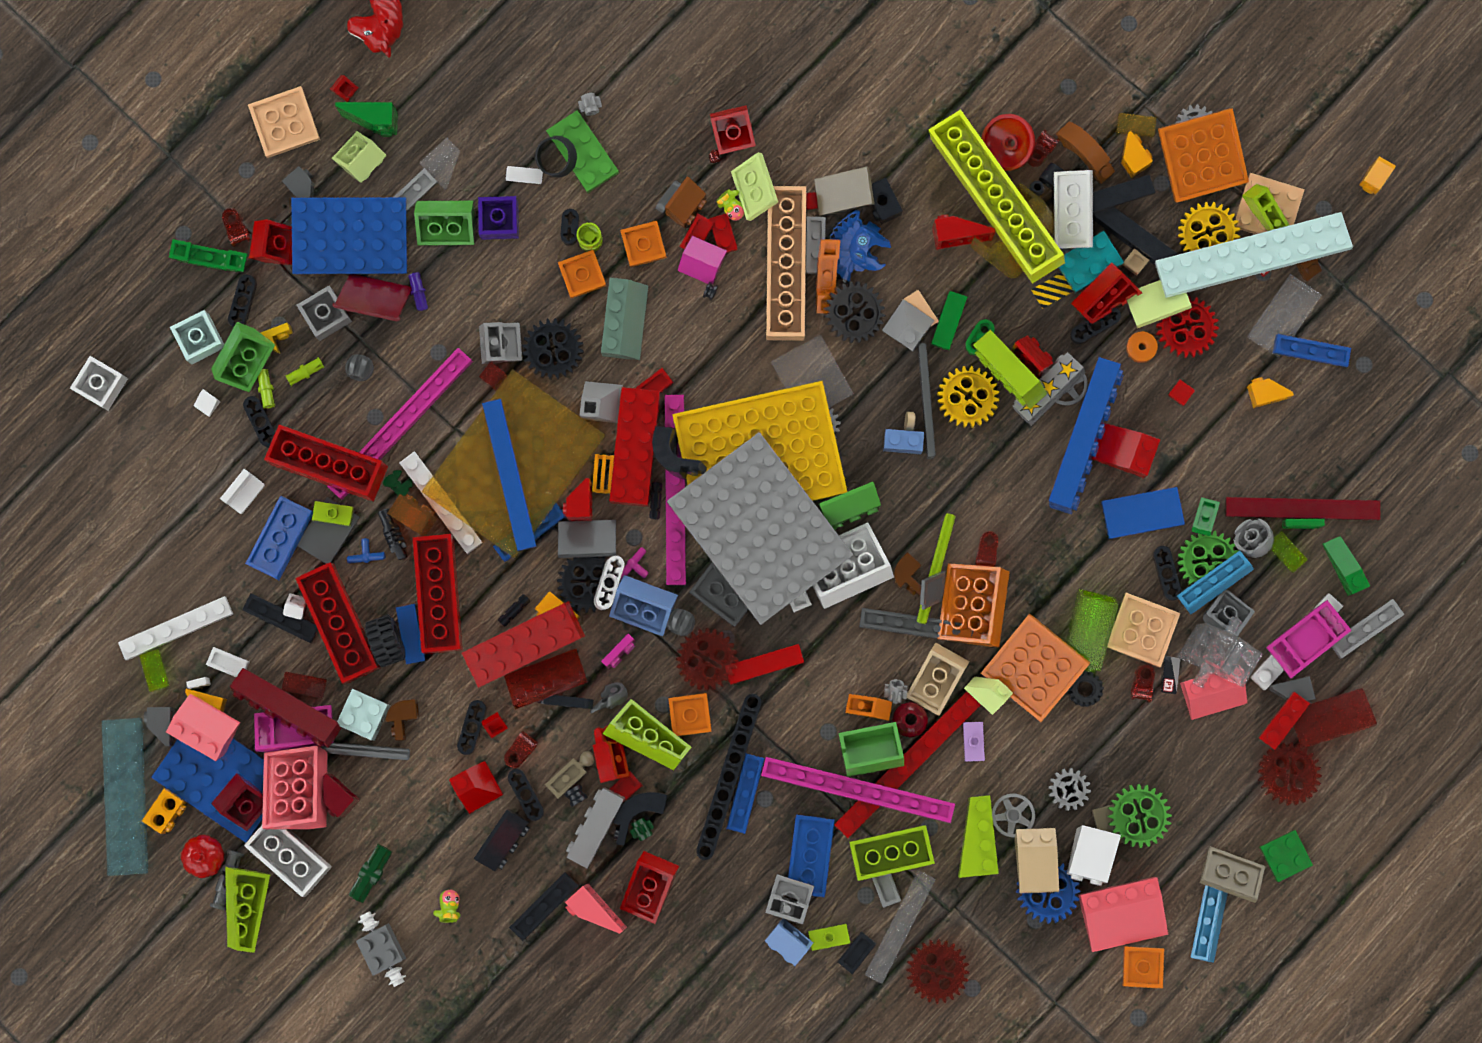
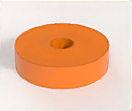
M1143 331L1134 333L1126 344L1128 356L1133 361L1139 363L1151 360L1158 348L1154 336ZM1139 344H1143L1145 350H1140Z

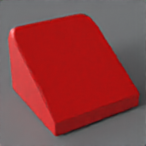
M341 75L330 90L348 102L359 87L345 75Z

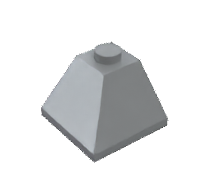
M903 299L882 331L914 352L935 320Z

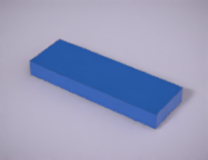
M411 604L397 607L396 612L401 639L405 648L406 664L426 661L425 654L421 653L420 628L416 605Z

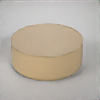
M906 412L904 429L905 431H912L915 426V413Z

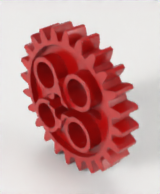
M1188 296L1192 308L1172 315L1179 317L1180 323H1173L1171 321L1172 316L1159 320L1161 323L1156 324V328L1161 329L1156 335H1162L1159 342H1166L1163 348L1170 347V354L1175 350L1177 351V357L1183 353L1184 358H1187L1188 353H1190L1192 358H1194L1196 352L1199 355L1203 354L1202 348L1206 351L1209 350L1207 344H1214L1211 338H1216L1218 335L1213 331H1218L1219 327L1214 326L1218 319H1212L1215 312L1209 313L1211 306L1205 308V301L1199 304L1197 297L1194 301H1191L1190 296ZM1190 313H1197L1199 315V319L1193 320L1190 317ZM1198 323H1204L1203 326H1201V325H1199V326H1193V325H1196V324H1198ZM1185 324L1192 326L1189 331L1187 328H1183ZM1182 328V329L1176 330V331H1174V332L1171 331V329ZM1194 331H1201L1203 338H1196ZM1181 334L1184 336L1185 341L1178 342L1175 335Z

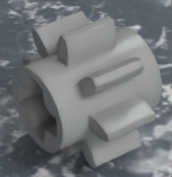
M594 93L582 95V101H578L581 113L585 112L586 116L599 113V108L602 107L600 97H595Z
M891 680L889 684H885L884 697H888V701L898 704L902 702V699H907L908 686H904L901 680Z

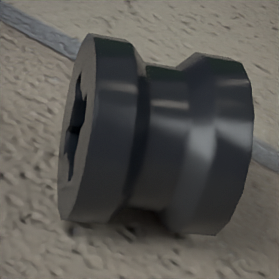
M581 784L564 793L565 797L569 798L571 807L588 798L587 794L583 793Z

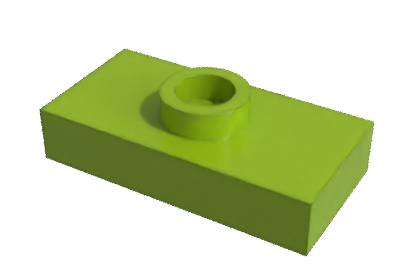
M315 501L312 520L351 527L354 507Z
M847 924L808 931L809 939L813 942L811 946L812 951L850 944Z

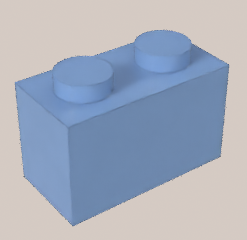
M886 429L883 451L922 454L924 432Z
M782 918L765 940L772 950L780 953L785 961L792 963L794 966H796L813 944L810 939L784 918Z

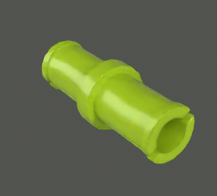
M317 357V359L306 365H300L299 369L285 376L290 385L293 386V384L304 378H310L311 374L325 367L319 357Z
M262 369L258 376V392L261 393L263 408L265 409L275 407L272 394L274 389L273 385L270 384L268 369Z

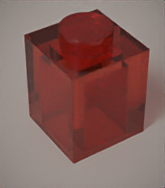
M492 362L488 364L479 376L485 384L495 391L508 378L507 374Z

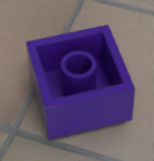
M516 196L478 197L479 236L481 240L519 239V212Z

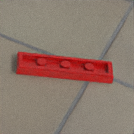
M796 644L727 665L725 668L730 685L804 663L800 646Z

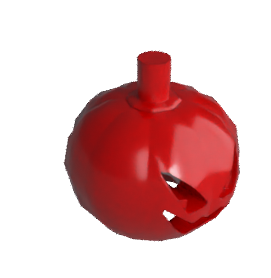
M198 835L190 838L185 843L181 851V861L184 869L189 874L197 878H207L215 875L220 870L224 861V851L217 839L209 835Z

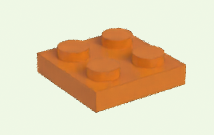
M657 221L620 230L630 267L667 258Z
M594 250L558 262L571 299L606 287Z
M707 693L668 698L672 732L674 734L684 736L712 732Z
M1124 946L1122 986L1163 988L1164 948Z

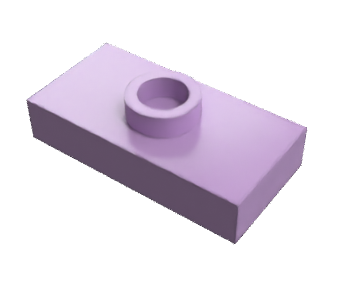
M983 722L963 723L965 762L985 761Z

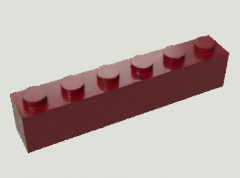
M244 668L241 669L229 686L235 698L240 701L245 699L252 708L264 710V714L269 718L274 719L276 717L281 720L280 723L283 726L295 728L299 735L304 738L309 736L312 738L311 741L320 747L324 745L329 748L341 730L339 723Z

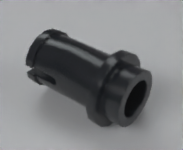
M1034 181L1030 184L1029 195L1031 198L1036 199V196L1037 198L1040 197L1045 189L1043 183Z

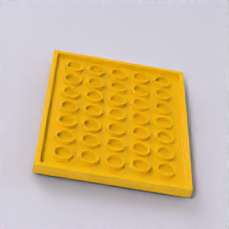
M823 381L672 414L682 458L700 460L707 467L706 471L760 432L812 501L838 496L847 492ZM687 474V484L689 485L702 474L697 476Z

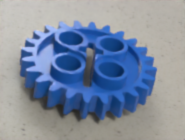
M1064 863L1058 867L1059 880L1064 883V889H1059V892H1052L1048 896L1046 908H1043V903L1047 892L1035 893L1041 897L1040 903L1032 900V894L1034 893H1019L1021 896L1017 901L1024 902L1020 908L1027 907L1025 914L1033 913L1032 919L1038 916L1039 923L1044 918H1046L1047 924L1051 922L1052 918L1055 923L1059 921V917L1062 920L1066 919L1065 913L1071 915L1072 911L1070 908L1075 909L1077 907L1073 902L1080 900L1075 896V894L1080 893V890L1075 889L1079 882H1073L1071 876L1067 874V870H1063ZM1051 899L1058 900L1060 907H1052Z

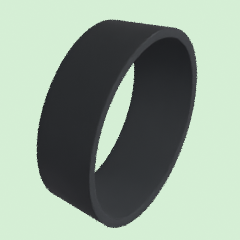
M553 136L544 139L538 145L535 159L537 166L543 173L560 178L568 175L574 169L577 161V152L569 139L563 136ZM556 139L561 141L567 148L568 162L563 170L552 174L548 173L541 163V151L546 142Z

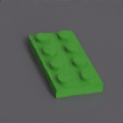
M578 110L546 130L549 137H566L575 146L577 161L572 171L587 193L619 173ZM551 139L565 161L568 162V151L565 145L559 140Z

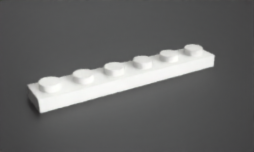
M414 451L399 462L464 551L469 554L480 546L483 542Z
M1329 593L1315 606L1316 608L1328 600L1337 613L1343 607ZM1270 655L1250 678L1259 687L1266 690L1284 670L1275 658Z
M224 596L122 640L118 644L125 660H129L233 615L227 598Z

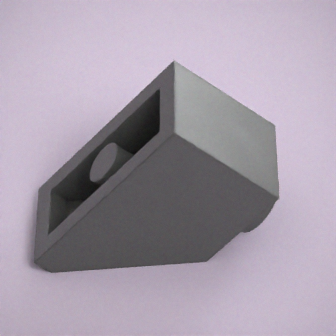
M298 166L282 180L296 198H314L315 184L311 180L313 178L312 174L307 169L302 170Z
M1310 676L1268 687L1270 691L1285 700L1289 698L1293 691L1310 704V700L1316 699Z
M147 707V712L144 713V722L147 723V728L165 746L173 747L174 737L166 733L175 715V708Z

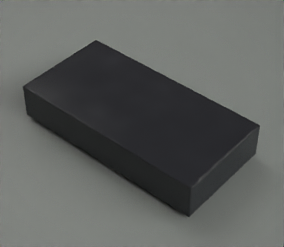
M861 931L837 962L853 975L877 943Z

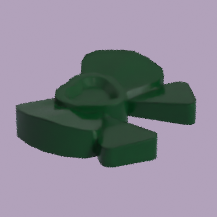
M394 470L393 474L388 475L384 479L383 486L391 488L397 494L398 499H403L407 496L409 488L413 487L412 480L408 479L401 484L398 479L402 471Z

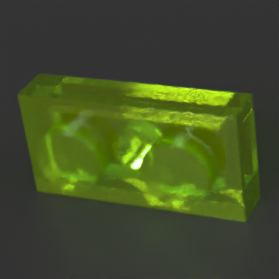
M1282 531L1274 537L1271 551L1294 573L1308 559Z
M157 649L139 655L149 692L170 687L160 650Z

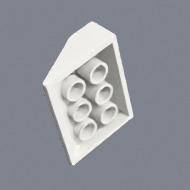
M869 523L839 535L853 553V556L813 585L824 609L894 578L891 565Z

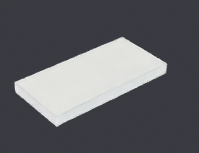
M1092 170L1054 172V241L1060 249L1093 247Z

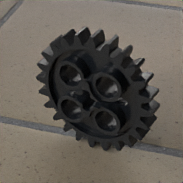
M852 281L848 282V287L844 283L841 284V290L835 287L836 294L829 293L832 299L825 300L829 307L823 308L825 311H828L824 318H829L826 325H832L829 331H837L835 337L842 335V341L848 338L849 343H853L855 338L856 342L860 343L861 337L864 341H867V335L874 337L873 330H880L877 324H883L879 319L880 317H885V314L880 313V310L885 309V307L879 305L883 299L877 300L876 298L879 292L872 293L874 287L867 289V283L860 287V281H856L853 286ZM853 294L859 295L860 301L858 304L852 301ZM867 301V305L859 309L856 315L850 316L844 323H841L842 319L853 312L852 309L859 308ZM840 305L845 308V314L843 316L839 315L837 312V309ZM866 308L871 311L869 319L864 317V310ZM851 320L855 321L857 324V327L854 331H852L849 328V323Z
M547 318L546 324H543L540 320V327L532 325L535 331L528 330L527 332L530 337H524L527 344L522 345V348L527 351H524L522 355L528 356L524 361L525 363H531L528 367L530 370L536 368L534 371L535 375L541 372V378H544L546 374L549 380H552L553 375L559 380L560 374H563L566 378L567 371L573 373L572 367H579L576 360L582 361V358L578 356V354L584 353L582 349H579V347L584 346L583 342H578L581 339V335L575 336L577 329L570 330L572 327L571 323L565 326L564 320L560 324H558L556 318L553 323H550V320ZM549 333H552L553 344L557 348L555 349L557 365L553 363ZM559 334L566 336L563 342L556 341V337ZM541 337L547 339L546 344L543 346L537 344L538 339ZM561 353L569 354L568 359L565 361H561L559 356ZM543 356L550 357V361L547 364L540 363V360Z
M605 556L601 559L598 557H575L573 561L566 559L568 566L561 565L564 572H558V575L562 578L557 579V583L562 585L557 587V590L563 591L560 598L566 597L565 602H571L572 609L575 606L578 607V613L582 608L585 609V614L588 613L589 609H592L593 613L596 612L594 605L595 596L592 594V590L598 588L599 584L590 583V586L587 587L586 583H571V580L585 582L589 578L590 582H600V578L594 577L593 571L600 569L603 572ZM613 567L610 573L607 571V574H613L616 567ZM580 568L584 571V575L577 577L573 571ZM611 578L604 580L607 588L614 586V581ZM575 587H580L583 590V594L576 596L572 590ZM605 592L604 597L599 598L602 602L601 605L608 603L605 601L606 594H611V592Z

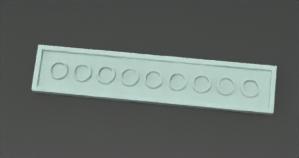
M1342 212L1156 260L1155 265L1165 297L1168 298L1351 250L1353 245Z

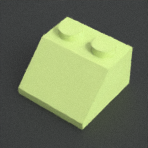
M356 131L332 159L354 179L362 183L370 176L375 167L383 162L386 154L372 140Z

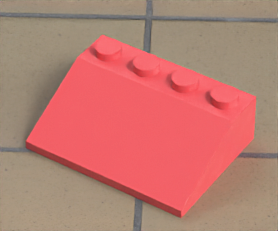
M319 746L264 753L263 829H315L326 827L327 806L324 804L323 776L327 773V751Z
M1157 877L1078 894L1092 952L1168 935L1163 900Z
M589 883L582 886L565 902L568 905L565 908L572 916L577 915L579 918L619 934L627 928Z

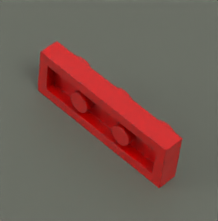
M1293 691L1258 738L1275 750L1310 703Z

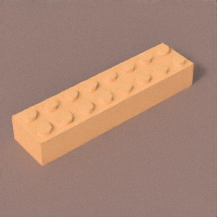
M773 186L778 203L768 209L766 340L804 341L806 186Z

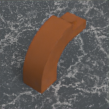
M1069 121L1056 133L1064 148L1078 155L1089 170L1093 171V176L1098 183L1102 184L1115 172L1109 163L1110 158L1103 148L1078 125Z

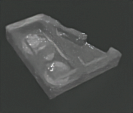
M446 138L420 162V165L430 173L444 190L449 185L460 150Z

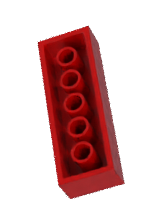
M621 388L609 499L612 504L649 507L654 462L652 440L655 426L658 424L660 391Z
M278 425L264 458L272 466L373 502L388 468L381 460L282 425Z
M452 534L412 537L421 653L432 654L463 651L454 536Z
M329 562L295 578L342 684L346 685L381 669L374 658L367 636L335 565Z
M568 601L462 652V655L479 688L585 637V634Z

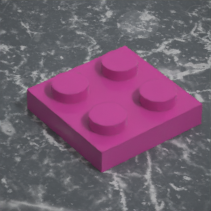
M627 634L601 662L608 669L611 666L615 668L622 661L620 657L624 653L629 654L635 648L634 643L636 641Z

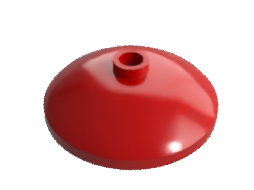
M1002 114L992 119L985 127L981 137L1004 171H1014L1024 166L1031 158L1035 148V136L1032 127L1024 118L1015 114ZM1012 140L1015 141V145L1013 147L1011 146Z

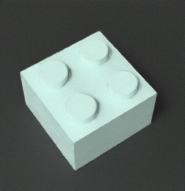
M205 310L170 327L186 361L190 364H194L222 350L224 346L210 315Z
M352 689L337 722L340 727L375 741L391 705Z

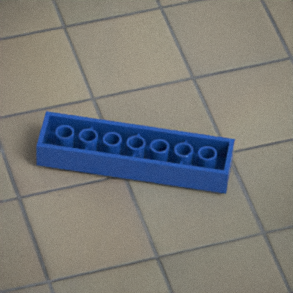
M1098 358L1049 498V506L1052 509L1072 515L1073 510L1077 511L1079 507V493L1084 492L1086 486L1085 476L1090 474L1093 466L1091 458L1097 455L1099 449L1098 438L1102 439L1104 435V421L1109 420L1111 414L1110 404L1115 403L1117 397L1116 387L1117 385L1120 386L1124 375L1120 363Z

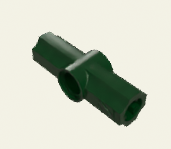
M377 844L369 860L364 863L358 873V879L349 893L351 898L364 903L372 887L378 883L383 874V868L393 853L390 849Z

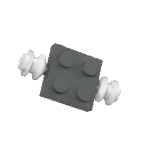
M369 911L361 915V920L358 921V923H363L364 925L362 931H369V934L356 940L372 975L374 976L387 969L388 972H386L384 977H389L391 982L388 985L393 984L395 987L405 982L403 978L406 975H401L400 973L402 967L394 968L395 964L406 959L405 954L390 924L388 923L376 929L375 927L379 924V921H375L373 918L376 913L371 914Z

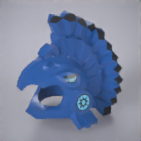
M855 210L843 218L833 228V233L830 235V240H840L836 278L842 279L845 284L850 282L851 273L854 269L859 272L865 269L876 271L886 265V263H879L878 258L870 253L873 245L891 248L890 241L878 233L881 228L871 221L867 225L862 224V220L859 218V210Z

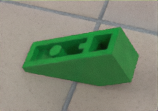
M1341 536L1322 544L1347 596L1370 587L1362 568Z

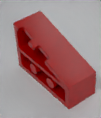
M1111 263L1071 304L1093 324L1111 313V309L1119 304H1126L1129 298L1134 295L1139 296L1142 292L1122 271Z

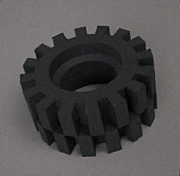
M1084 671L1069 688L1067 694L1074 704L1088 707L1100 700L1104 687H1102V681L1097 675ZM1081 682H1088L1092 685L1093 691L1090 696L1084 697L1079 694L1078 686Z

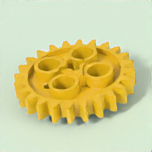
M1205 202L1203 208L1200 204H1197V210L1191 207V215L1186 212L1184 214L1187 220H1180V223L1184 226L1178 227V230L1183 232L1178 234V238H1183L1179 244L1186 245L1183 252L1201 249L1198 246L1200 241H1206L1210 247L1240 239V235L1235 234L1240 231L1239 227H1235L1239 221L1232 220L1235 214L1228 215L1229 208L1223 211V204L1216 208L1215 202H1213L1211 207ZM1214 216L1218 217L1220 223L1213 225L1209 219ZM1195 223L1200 224L1202 227L1198 232L1193 231L1191 228ZM1221 226H1225V229L1216 230ZM1206 229H1209V231H1214L1212 232L1211 237H1209L1208 234L1203 235L1206 233ZM1219 234H1224L1227 240L1225 242H1219L1217 241L1216 236ZM1203 235L1200 238L1193 240V237Z
M963 366L962 372L955 368V375L949 372L948 376L950 379L943 378V382L946 385H939V388L943 391L937 393L938 396L942 397L937 403L943 404L939 410H946L944 417L950 416V423L955 419L956 426L962 422L964 428H966L967 423H970L971 428H974L975 422L981 426V419L987 422L989 420L987 415H994L991 409H997V406L993 403L999 402V399L994 397L999 394V391L993 390L997 383H990L993 377L987 379V372L980 374V368L974 372L973 366L967 371L965 366ZM969 380L971 387L964 388L961 385V381ZM954 387H958L961 392L955 390ZM984 391L987 395L986 398L979 399L976 395L977 392ZM970 393L972 395L971 399L966 401L965 395ZM957 395L960 398V402L952 403L950 396ZM975 402L981 404L982 407H978V405ZM972 406L975 408V413L969 415L966 413L965 408Z

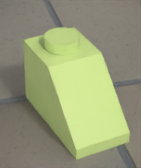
M974 677L964 688L992 715L1013 694L999 679Z

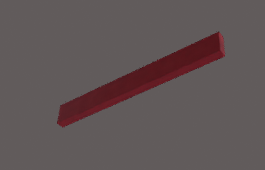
M1226 497L1225 517L1380 520V501Z

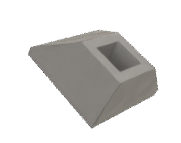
M585 381L581 399L580 418L583 420L618 423L621 388L623 385Z

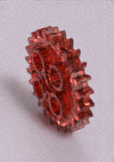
M706 628L705 633L698 629V635L691 632L692 638L685 637L687 643H680L683 650H677L681 657H677L676 660L681 662V664L676 667L683 669L679 673L680 676L686 675L684 681L687 683L691 680L690 686L694 687L697 684L698 690H701L702 686H704L706 691L709 690L710 686L716 690V684L724 687L722 681L730 682L728 675H735L731 670L738 669L733 664L739 661L738 658L733 656L738 653L737 650H732L735 644L729 643L731 639L729 636L724 638L725 633L721 632L717 635L716 629L712 633H710L709 628ZM703 642H708V648L705 651H701L700 645ZM696 650L705 657H709L712 661L720 664L722 668L719 669L713 664L705 662L701 657L693 654V651ZM723 651L725 653L724 658L717 660V653ZM697 658L699 661L698 665L693 668L690 667L691 660ZM709 668L715 669V673L712 677L706 676V672Z
M1292 742L1288 744V747H1286L1285 743H1282L1280 748L1277 747L1274 751L1269 749L1267 751L1268 756H1262L1265 762L1258 764L1263 768L1257 771V773L1262 774L1258 781H1264L1261 789H1268L1265 795L1273 794L1272 801L1279 798V804L1286 800L1287 806L1292 801L1296 806L1299 804V800L1305 803L1306 797L1308 799L1313 797L1311 792L1316 793L1318 791L1314 786L1321 785L1316 780L1322 777L1321 774H1317L1321 767L1315 766L1319 761L1318 759H1311L1314 753L1306 754L1307 747L1304 750H1300V744L1293 748ZM1289 757L1292 759L1291 765H1289ZM1277 759L1283 761L1284 768H1280L1277 766ZM1296 761H1300L1303 764L1304 768L1302 770L1296 767ZM1289 769H1290V774H1293V776H1292L1290 779H1289V777H1290L1289 774H1286V772H1287ZM1277 778L1283 781V787H1279L1276 784L1275 780ZM1295 780L1302 782L1303 789L1296 787ZM1289 783H1290V789H1291V791H1288V784H1289Z
M930 939L928 946L922 942L923 948L921 950L915 947L916 955L910 953L911 957L914 958L913 961H907L911 968H907L906 971L911 972V975L906 978L913 980L909 986L917 987L914 991L915 994L920 991L922 992L920 995L921 999L928 996V1002L935 998V1002L938 1004L939 998H942L943 1002L946 1003V997L948 996L954 1000L953 993L960 995L959 987L965 989L962 982L969 981L964 977V974L970 973V971L964 970V967L969 965V963L963 962L966 956H959L960 948L954 951V943L948 947L947 940L944 941L943 945L940 939H937L936 944H933ZM930 953L936 955V961L933 964L926 962V956ZM948 959H953L955 962V966L951 970L945 968V962ZM921 965H926L937 969V967L940 966V969L942 971L954 974V977L952 978L943 974H938V976H935V973L933 971L921 968ZM924 972H928L931 976L930 981L927 983H923L920 980V976ZM943 978H947L950 982L949 986L945 989L939 986V982Z

